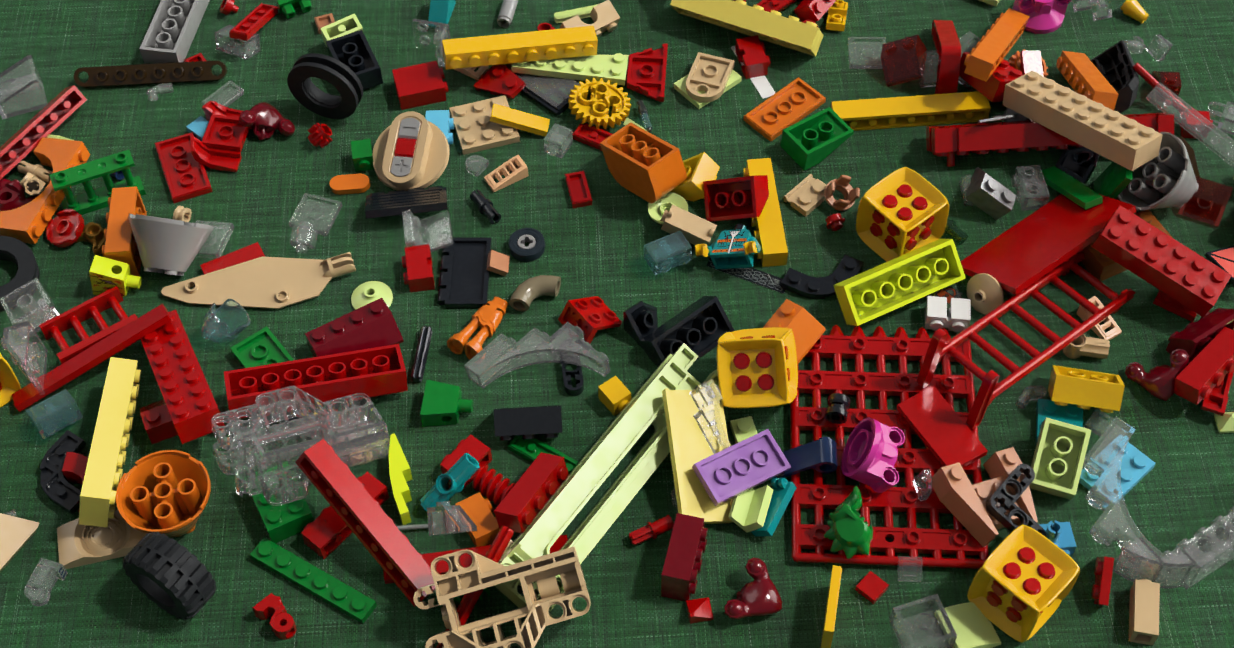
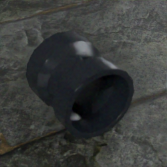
M840 393L831 394L828 398L829 407L825 413L826 420L834 424L845 423L847 421L848 412L846 410L849 409L850 398Z

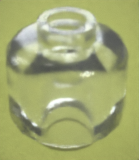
M298 222V224L292 226L289 240L290 245L297 252L307 253L308 250L316 247L318 230L310 222Z

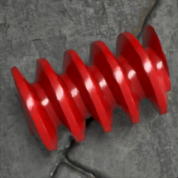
M485 465L475 475L472 487L498 506L515 483L509 486L510 479L505 478L502 481L503 475L501 473L495 476L496 470L490 469L488 471L489 467Z

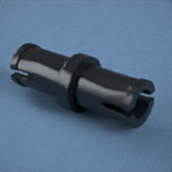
M474 190L470 194V199L477 205L478 211L484 214L491 224H494V221L498 223L501 215L493 207L491 200L486 199L480 190Z

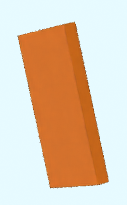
M798 77L744 115L743 121L771 142L782 134L783 129L799 122L823 105L826 98Z

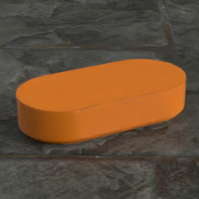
M362 173L337 175L329 183L331 191L337 195L363 193L370 188L369 177Z

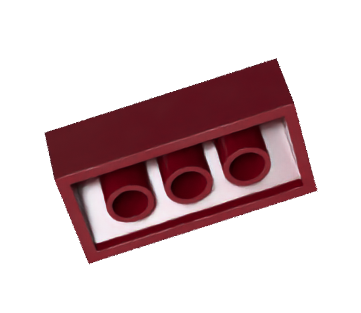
M383 298L305 333L308 347L314 357L404 342L392 312Z

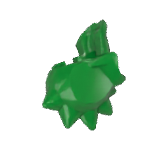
M857 486L853 488L851 494L836 508V511L829 514L831 520H828L827 524L830 529L824 534V538L833 540L830 551L836 552L843 549L847 559H850L857 552L868 555L870 552V542L873 537V527L871 525L868 526L869 524L864 522L865 518H860L861 515L857 512L862 507V497Z

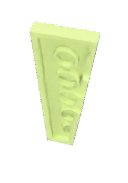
M617 53L615 55H593L512 63L511 71L513 73L581 81L588 79L590 82H592L593 78L596 81H600L603 78L605 83L610 80V84L617 83V85L625 86L629 55Z

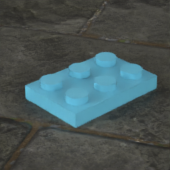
M1119 435L1081 471L1079 483L1112 508L1154 468L1156 463Z

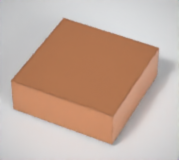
M332 13L314 17L319 34H322L320 28L335 22Z
M490 250L486 270L506 276L508 274L510 256Z

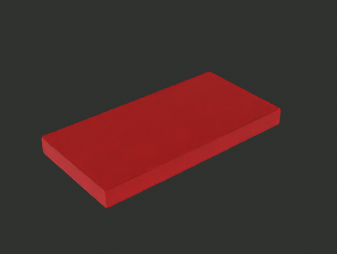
M193 132L154 143L173 203L213 192L204 165L195 161L191 153L190 136H194Z
M934 385L897 404L896 409L943 467L960 462L962 468L987 455L988 450Z

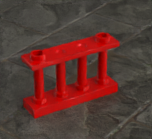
M117 286L39 325L46 340L53 337L61 349V352L56 354L61 364L137 319L136 314L128 317L119 304L124 300ZM112 307L120 321L109 327L100 313ZM93 317L101 331L89 337L81 322ZM73 327L81 342L69 347L61 333Z

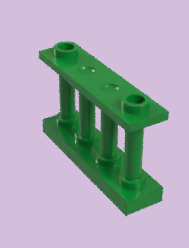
M129 149L49 174L54 191L62 189L66 199L62 200L63 209H73L81 215L109 207L108 198L111 197L112 188L137 186L140 196L146 195L140 176H132L130 167L135 166ZM122 170L125 180L113 183L110 174ZM102 177L105 186L94 190L90 180ZM82 183L86 193L74 196L70 187Z

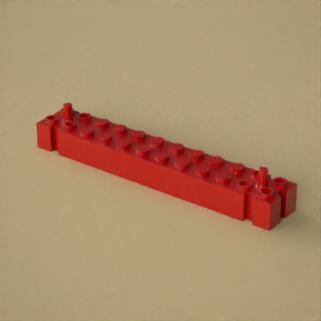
M1145 113L1124 115L1146 127L1153 128L1156 132H1169L1174 135V114ZM1033 120L926 127L927 151H932L933 155L947 156L948 167L955 166V154L969 155V151L977 154H988L989 150L996 151V153L1009 152V149L1016 150L1017 152L1029 151V147L1036 150H1048V146L1056 149H1068V145L1076 148L1084 147Z

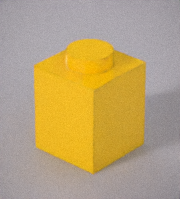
M617 376L598 386L600 401L614 416L620 413L631 401V392Z

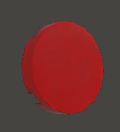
M65 209L59 211L56 214L57 216L49 221L46 228L47 239L50 243L60 248L70 246L76 242L84 229L82 215L73 209Z

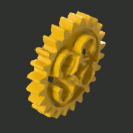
M593 78L592 82L585 79V84L579 81L578 86L574 85L573 90L570 91L568 108L572 109L571 114H576V120L582 119V124L588 122L589 127L594 124L597 129H599L600 125L607 129V125L614 128L615 124L620 126L621 121L625 122L626 117L629 116L631 99L627 97V92H623V87L617 88V83L611 85L610 80L605 83L603 78L600 81H596ZM590 90V100H587L588 91ZM610 106H613V107H612V112H611V117H609V115H608V113H609V107H610Z

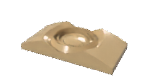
M119 510L115 511L114 519L109 518L108 528L79 525V518L57 528L59 568L65 570L126 556L148 533L136 530L127 524L120 515Z

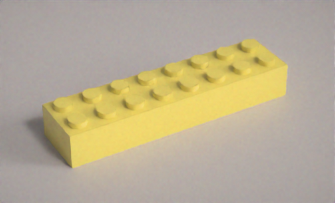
M671 0L670 6L679 14L745 35H758L761 40L815 57L824 36L820 28L817 27V24L806 21V23L799 22L800 19L789 15L786 18L781 16L782 13L771 10V12H767L759 5L754 4L751 7L742 0Z
M110 357L80 494L79 525L108 528L109 518L114 519L116 490L123 474V469L120 468L125 465L126 447H128L130 434L127 433L132 430L133 417L130 416H133L136 410L137 401L133 399L138 397L140 384H136L140 382L141 370L137 369L138 360Z

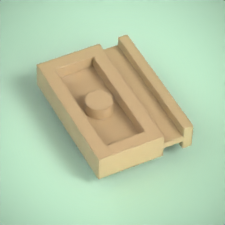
M809 174L784 196V202H789L791 207L806 217L825 201L824 189L826 184L818 178H813L812 174Z

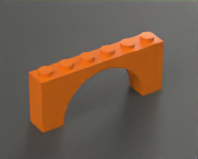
M42 137L33 151L42 165L53 168V173L84 164L90 157V153L84 143L75 140ZM50 180L44 191L29 203L16 209L0 211V236H9L24 243L36 244L65 197L62 189L54 191Z

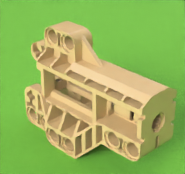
M575 546L509 566L499 564L469 549L439 556L432 561L430 566L434 584L421 587L415 592L413 597L415 605L420 609H429L443 605L441 607L442 618L445 627L449 629L430 637L426 642L425 648H435L434 644L436 642L443 643L444 647L442 648H511L512 643L519 644L521 648H534L546 626L582 616L589 611L591 606L590 596ZM464 553L472 557V564L467 568L460 564V557ZM441 560L446 561L449 565V570L446 574H440L436 569L437 563ZM560 574L565 592L560 593L555 575ZM514 579H520L527 604L526 607L461 625L453 597ZM532 582H537L541 596L540 600L536 598ZM435 585L437 597L429 599L428 605H426L425 601L421 602L422 592L425 591L426 594L435 593L431 587ZM577 597H582L586 600L587 606L583 610H577L573 606V600ZM551 605H560L563 609V614L559 617L553 616L550 613ZM522 617H526L524 623H522ZM514 620L517 634L505 637L501 624ZM493 626L496 640L485 642L481 630Z

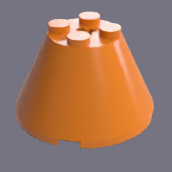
M178 450L158 451L135 462L136 465L127 474H123L116 490L117 508L125 522L141 532H159L168 537H179L193 532L211 492L210 477L203 463L191 457L189 453Z

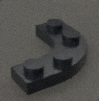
M845 254L832 274L817 278L789 268L781 281L780 287L805 298L825 299L827 296L836 294L833 285L858 275L863 268L864 262Z
M67 430L45 454L40 465V483L44 492L53 503L73 515L80 507L81 491L66 481L62 468L66 453H79L86 443L83 439Z

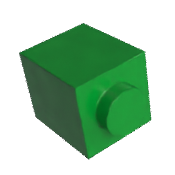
M371 139L351 141L355 172L374 169Z

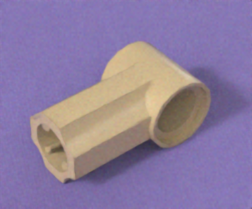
M27 172L20 182L24 191L32 196L38 195L46 184L30 172Z
M1082 334L1063 348V353L1071 359L1079 358L1081 355L1107 359L1110 341L1086 337Z

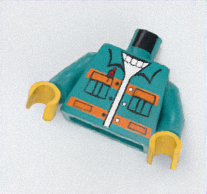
M736 224L734 230L722 231L718 239L710 246H707V244L695 245L696 256H710L716 269L753 267L754 254L761 252V246L757 239L751 236L750 231L743 224Z

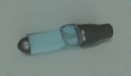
M643 100L637 101L638 111L645 130L650 133L653 128Z

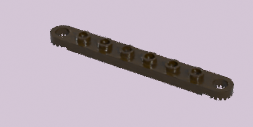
M221 61L82 67L75 71L74 81L79 86L88 87L220 80L226 76L227 67ZM215 65H220L222 68V73L219 76L212 73V68ZM82 72H86L89 75V79L85 83L79 77Z

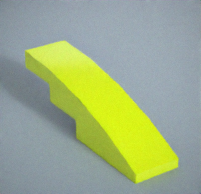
M395 433L390 435L389 475L402 524L406 525L411 523L406 503L412 501L407 482L413 480L402 448Z

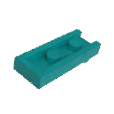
M773 478L771 480L774 491L764 526L751 531L754 536L773 535L797 488L792 481L789 482L786 478Z

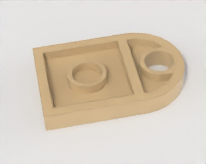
M698 52L686 79V92L689 97L698 102H712L720 98L730 78L735 61ZM698 91H705L707 93L700 94Z

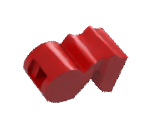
M270 593L252 607L255 616L259 619L267 620L273 615L269 623L273 633L278 638L287 640L295 635L297 629L294 619L287 613L279 596Z

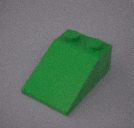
M828 107L783 129L780 146L805 171L822 162L852 136L854 130Z

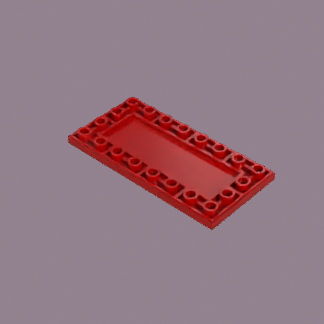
M1060 194L960 261L964 274L972 277L979 273L989 274L1000 283L1002 289L1012 294H1020L1031 284L1038 282L1044 275L1054 271L1060 264L1067 262L1073 255L1083 251L1086 246L1095 242L1119 205L1133 214L1136 213V206L1101 195L1103 196V203L1085 210Z

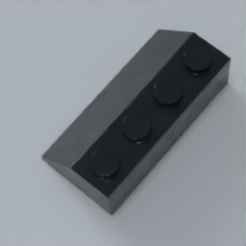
M703 296L645 336L640 342L649 359L659 367L669 354L674 355L684 343L699 356L696 359L698 360L718 345V339L724 333L735 330L717 296Z

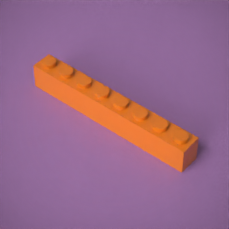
M1008 8L1005 13L1002 12L1000 17L996 19L995 24H992L990 30H987L985 36L983 35L981 41H978L976 47L967 55L964 62L966 66L964 73L987 82L1023 34L1030 16Z

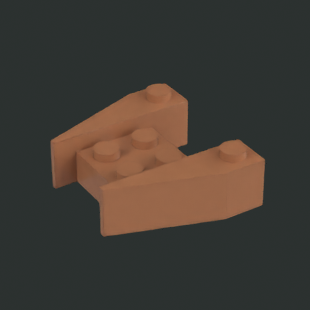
M1014 447L995 452L983 464L991 478L990 480L972 485L960 462L941 467L929 481L945 507L983 547H986L999 535L997 530L1005 528L987 511L986 502L1010 473L1023 463ZM1021 473L1017 481L1021 482L1026 475ZM1006 485V491L1010 495H1015V489L1012 486ZM1028 486L1016 500L1015 504L1035 522H1038L1030 487ZM997 502L995 506L999 508L1001 504ZM1007 510L1004 515H1007L1010 511ZM1011 516L1013 524L1020 526L1021 520L1017 516Z

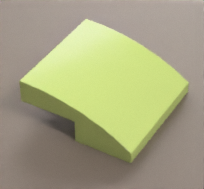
M973 602L939 609L938 615L955 648H993L1001 645V641L992 623Z

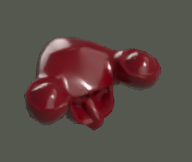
M267 102L258 103L250 110L241 112L239 116L242 126H253V132L258 136L259 140L272 137L275 129L279 130L286 137L292 136L295 131L294 124L290 120L283 118L280 112Z
M8 179L0 180V211L16 209L39 196L35 195L25 198L24 188L17 179L14 181Z
M1174 350L1170 355V366H1157L1150 369L1148 373L1145 372L1141 364L1133 362L1126 367L1125 375L1129 380L1142 386L1154 397L1167 401L1174 394L1175 378L1189 363V355L1186 350Z
M759 558L748 560L745 568L754 580L746 583L736 593L737 599L728 600L725 604V614L731 619L738 620L746 617L772 615L782 610L780 594L769 577L766 564Z

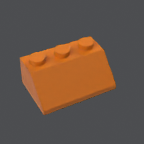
M788 299L784 301L763 327L792 329L796 345L797 365L826 331L825 327L806 309Z

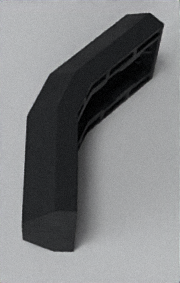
M1121 40L1090 60L1117 91L1118 98L1114 111L1119 113L1130 108L1136 99L1139 87L1138 73L1132 69L1134 62L1126 43Z

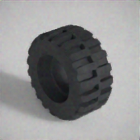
M159 532L146 534L124 557L123 569L127 576L131 578L130 580L147 598L156 603L158 607L166 610L171 615H175L176 618H182L183 620L193 618L215 594L216 582L212 579L213 576L207 571L204 564L194 554H191L183 545L181 546L176 540L170 539L165 534H160Z

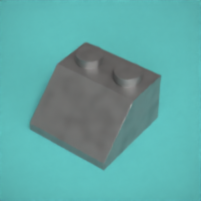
M977 167L965 198L989 216L998 220L1012 211L1017 195Z

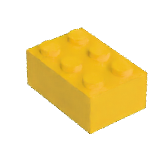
M1052 365L1048 392L1051 401H1054L1057 405L1068 406L1069 403L1076 404L1081 409L1095 407L1100 408L1099 410L1102 412L1113 413V410L1120 411L1125 385L1121 377L1116 374Z

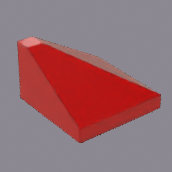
M709 597L686 601L690 624L714 619Z

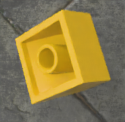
M703 152L683 160L687 179L670 192L679 194L685 200L693 202L705 199L703 181L716 180L720 167Z

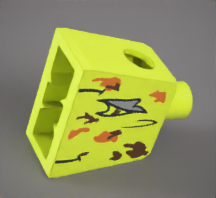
M98 255L94 256L89 270L94 295H99L117 286L122 297H125L129 287L140 288L142 277L131 275L129 264Z

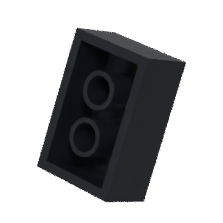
M362 30L326 41L329 56L348 66L359 78L363 90L383 84L381 68Z

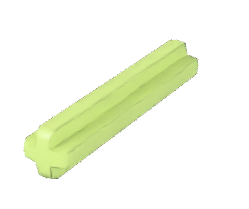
M596 5L555 12L554 21L557 24L562 23L576 15L580 19L591 17L590 13Z

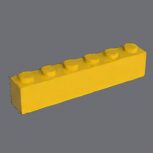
M771 158L747 160L746 168H743V177L768 176L769 197L760 216L751 218V225L756 228L754 237L761 246V252L757 254V259H761L762 267L787 265L788 249Z

